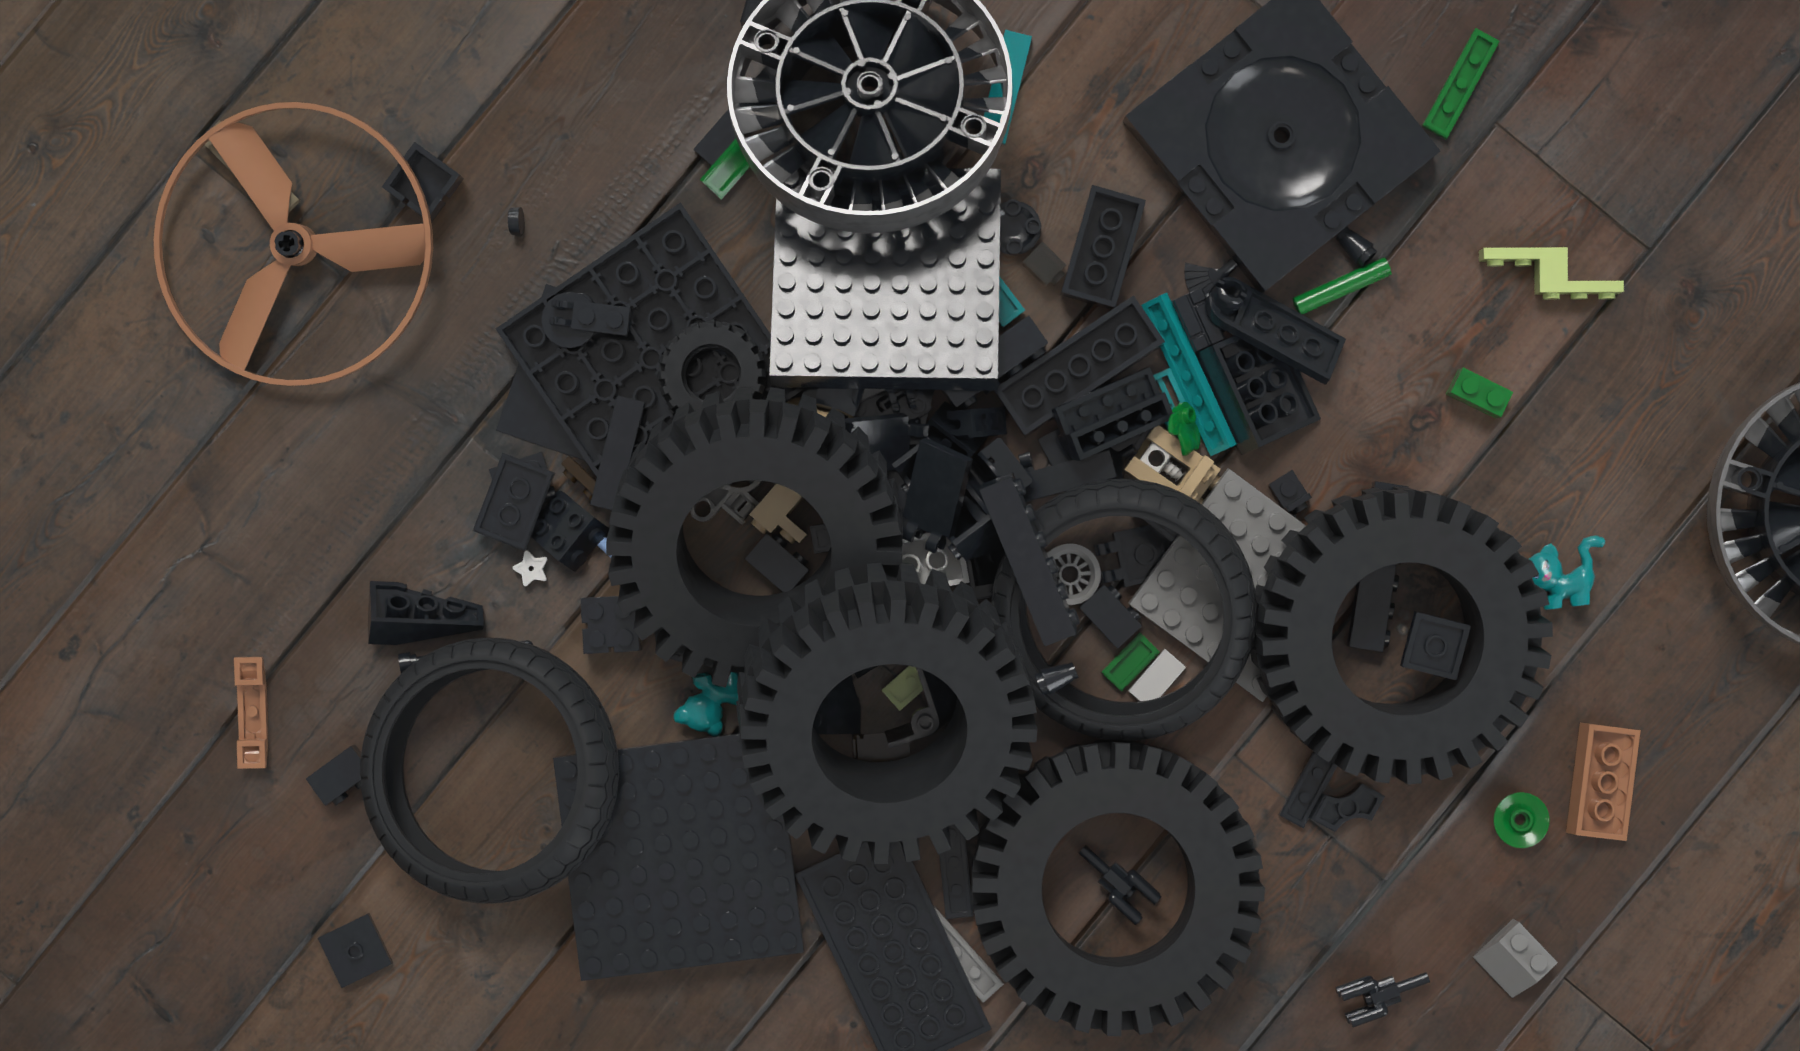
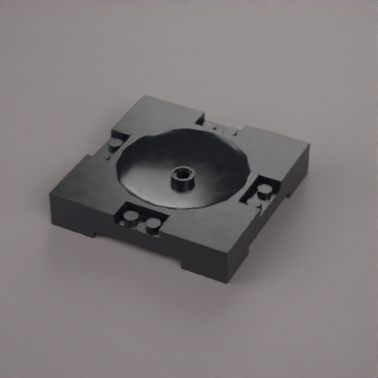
M1270 0L1237 26L1224 39L1129 112L1123 120L1124 125L1156 165L1162 168L1226 248L1228 255L1238 265L1256 290L1262 293L1440 152L1439 148L1391 88L1384 85L1352 45L1353 41L1320 0ZM1274 131H1284L1287 135V141L1285 143L1277 142L1274 139Z

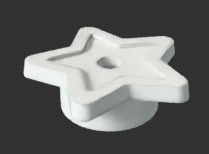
M526 550L523 561L512 568L522 575L523 585L528 586L533 580H547L543 567L548 559L547 557L535 558ZM530 566L534 567L533 571H529Z

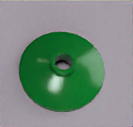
M1517 792L1506 796L1499 802L1494 812L1493 823L1497 835L1503 842L1516 848H1528L1536 845L1545 837L1549 828L1550 817L1547 807L1538 797L1530 793ZM1519 814H1522L1524 816V822L1520 825H1517L1515 822V817Z

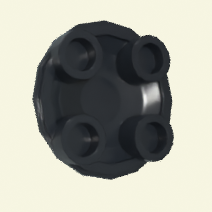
M1015 199L1001 203L1000 252L1008 255H1019L1026 253L1035 246L1040 238L1042 225L1033 207Z

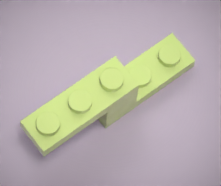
M1568 247L1483 248L1479 250V262H1487V266L1491 267L1504 266V262L1515 261V266H1532V261H1534L1535 295H1543L1545 300L1560 299V294H1570L1571 299H1588V294H1598V299H1615V294L1624 292V281H1568Z

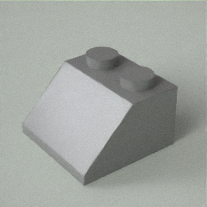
M1512 919L1473 956L1511 998L1536 984L1558 963L1522 924L1515 919Z

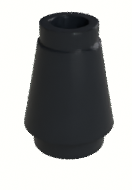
M1345 227L1335 238L1353 263H1358L1361 267L1365 266L1377 253L1372 242L1348 227Z
M1072 662L1040 669L1041 672L1034 674L1042 695L1048 693L1052 695L1074 681V679L1079 678Z

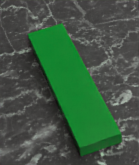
M1477 28L1473 30L1421 127L1445 140L1448 138L1497 48L1499 40Z

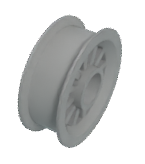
M1063 544L1051 549L1047 553L1048 557L1053 556L1061 565V567H1058L1059 572L1055 574L1059 578V583L1064 582L1065 586L1068 585L1069 598L1066 599L1068 605L1080 604L1088 600L1096 592L1100 583L1101 570L1098 560L1091 551L1081 545ZM1066 554L1067 564L1064 563L1060 557L1061 555ZM1070 554H1075V555H1076V557H1075L1073 563H1071V555H1070ZM1080 557L1085 560L1084 563L1077 566ZM1088 565L1090 571L1081 572L1080 569ZM1067 566H1071L1077 571V578L1071 583L1066 582L1062 578V571ZM1081 575H1090L1089 582L1082 579ZM1078 582H1081L1087 586L1082 590ZM1072 585L1076 587L1079 593L1073 595Z

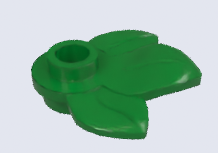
M1181 402L1172 409L1173 414L1169 418L1168 433L1178 435L1182 456H1186L1193 450L1199 449L1200 432L1195 423L1196 412L1188 402Z

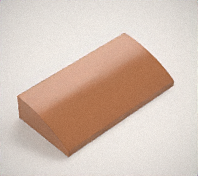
M1580 722L1566 833L1627 841L1641 730Z

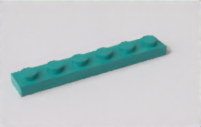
M1162 294L1142 304L1143 310L1165 341L1164 345L1160 348L1185 401L1196 412L1195 423L1210 456L1237 445L1168 294Z

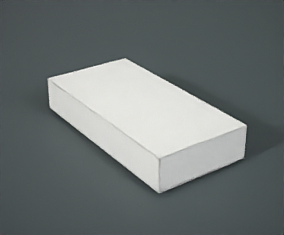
M1164 649L1128 691L1139 701L1159 698L1186 667Z

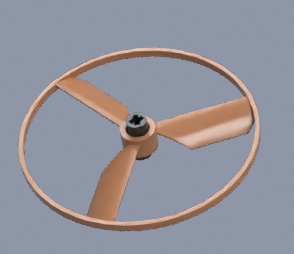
M285 102L262 105L233 115L211 128L191 146L173 170L164 188L155 220L154 259L157 277L166 303L181 329L201 351L218 364L236 374L269 384L297 386L325 383L345 377L376 360L395 343L414 318L425 294L432 268L433 230L430 212L418 179L407 161L382 134L365 122L339 110L317 104ZM279 109H308L333 114L361 127L383 144L403 168L417 195L423 224L315 235L305 225L288 223L292 182L254 128L238 121L256 114ZM209 140L274 230L270 238V250L275 259H277L247 279L220 340V356L195 334L179 311L166 278L162 251L163 225L172 191L187 164ZM317 253L351 272L421 265L424 261L420 285L405 318L384 344L360 362L327 376L305 380L275 379L245 370L291 265L302 266L308 264Z

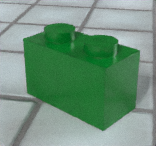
M1464 367L1457 370L1446 392V395L1495 419L1502 417L1513 394V391Z

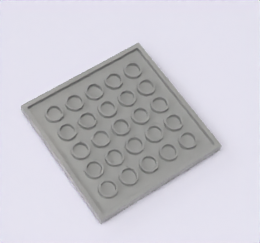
M1228 468L1201 503L1226 526L1240 546L1249 565L1255 588L1256 584L1261 586L1266 584L1269 573L1265 570L1264 566L1270 555L1279 557L1286 548V545L1281 541L1290 530L1300 532L1306 526ZM1178 535L1131 598L1129 604L1209 662L1218 648L1223 634L1224 614L1221 593L1213 572L1205 559L1195 547ZM1254 636V641H1253L1252 647H1255V646H1256V638H1255V636ZM1250 654L1236 683L1263 702L1267 696L1262 692L1257 678L1261 677L1260 670L1252 662Z

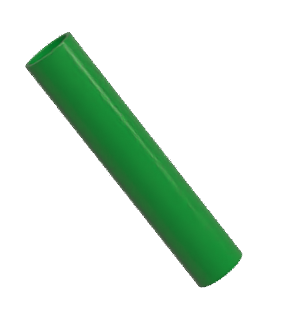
M1385 257L1293 297L1294 306L1297 312L1303 315L1392 275L1391 268Z

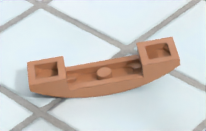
M234 657L239 730L238 769L266 768L268 753V701L263 657Z

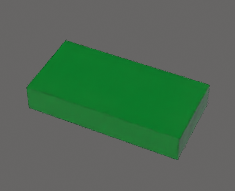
M737 139L731 143L700 179L720 199H723L750 168Z
M1139 632L1101 673L1122 692L1160 651Z

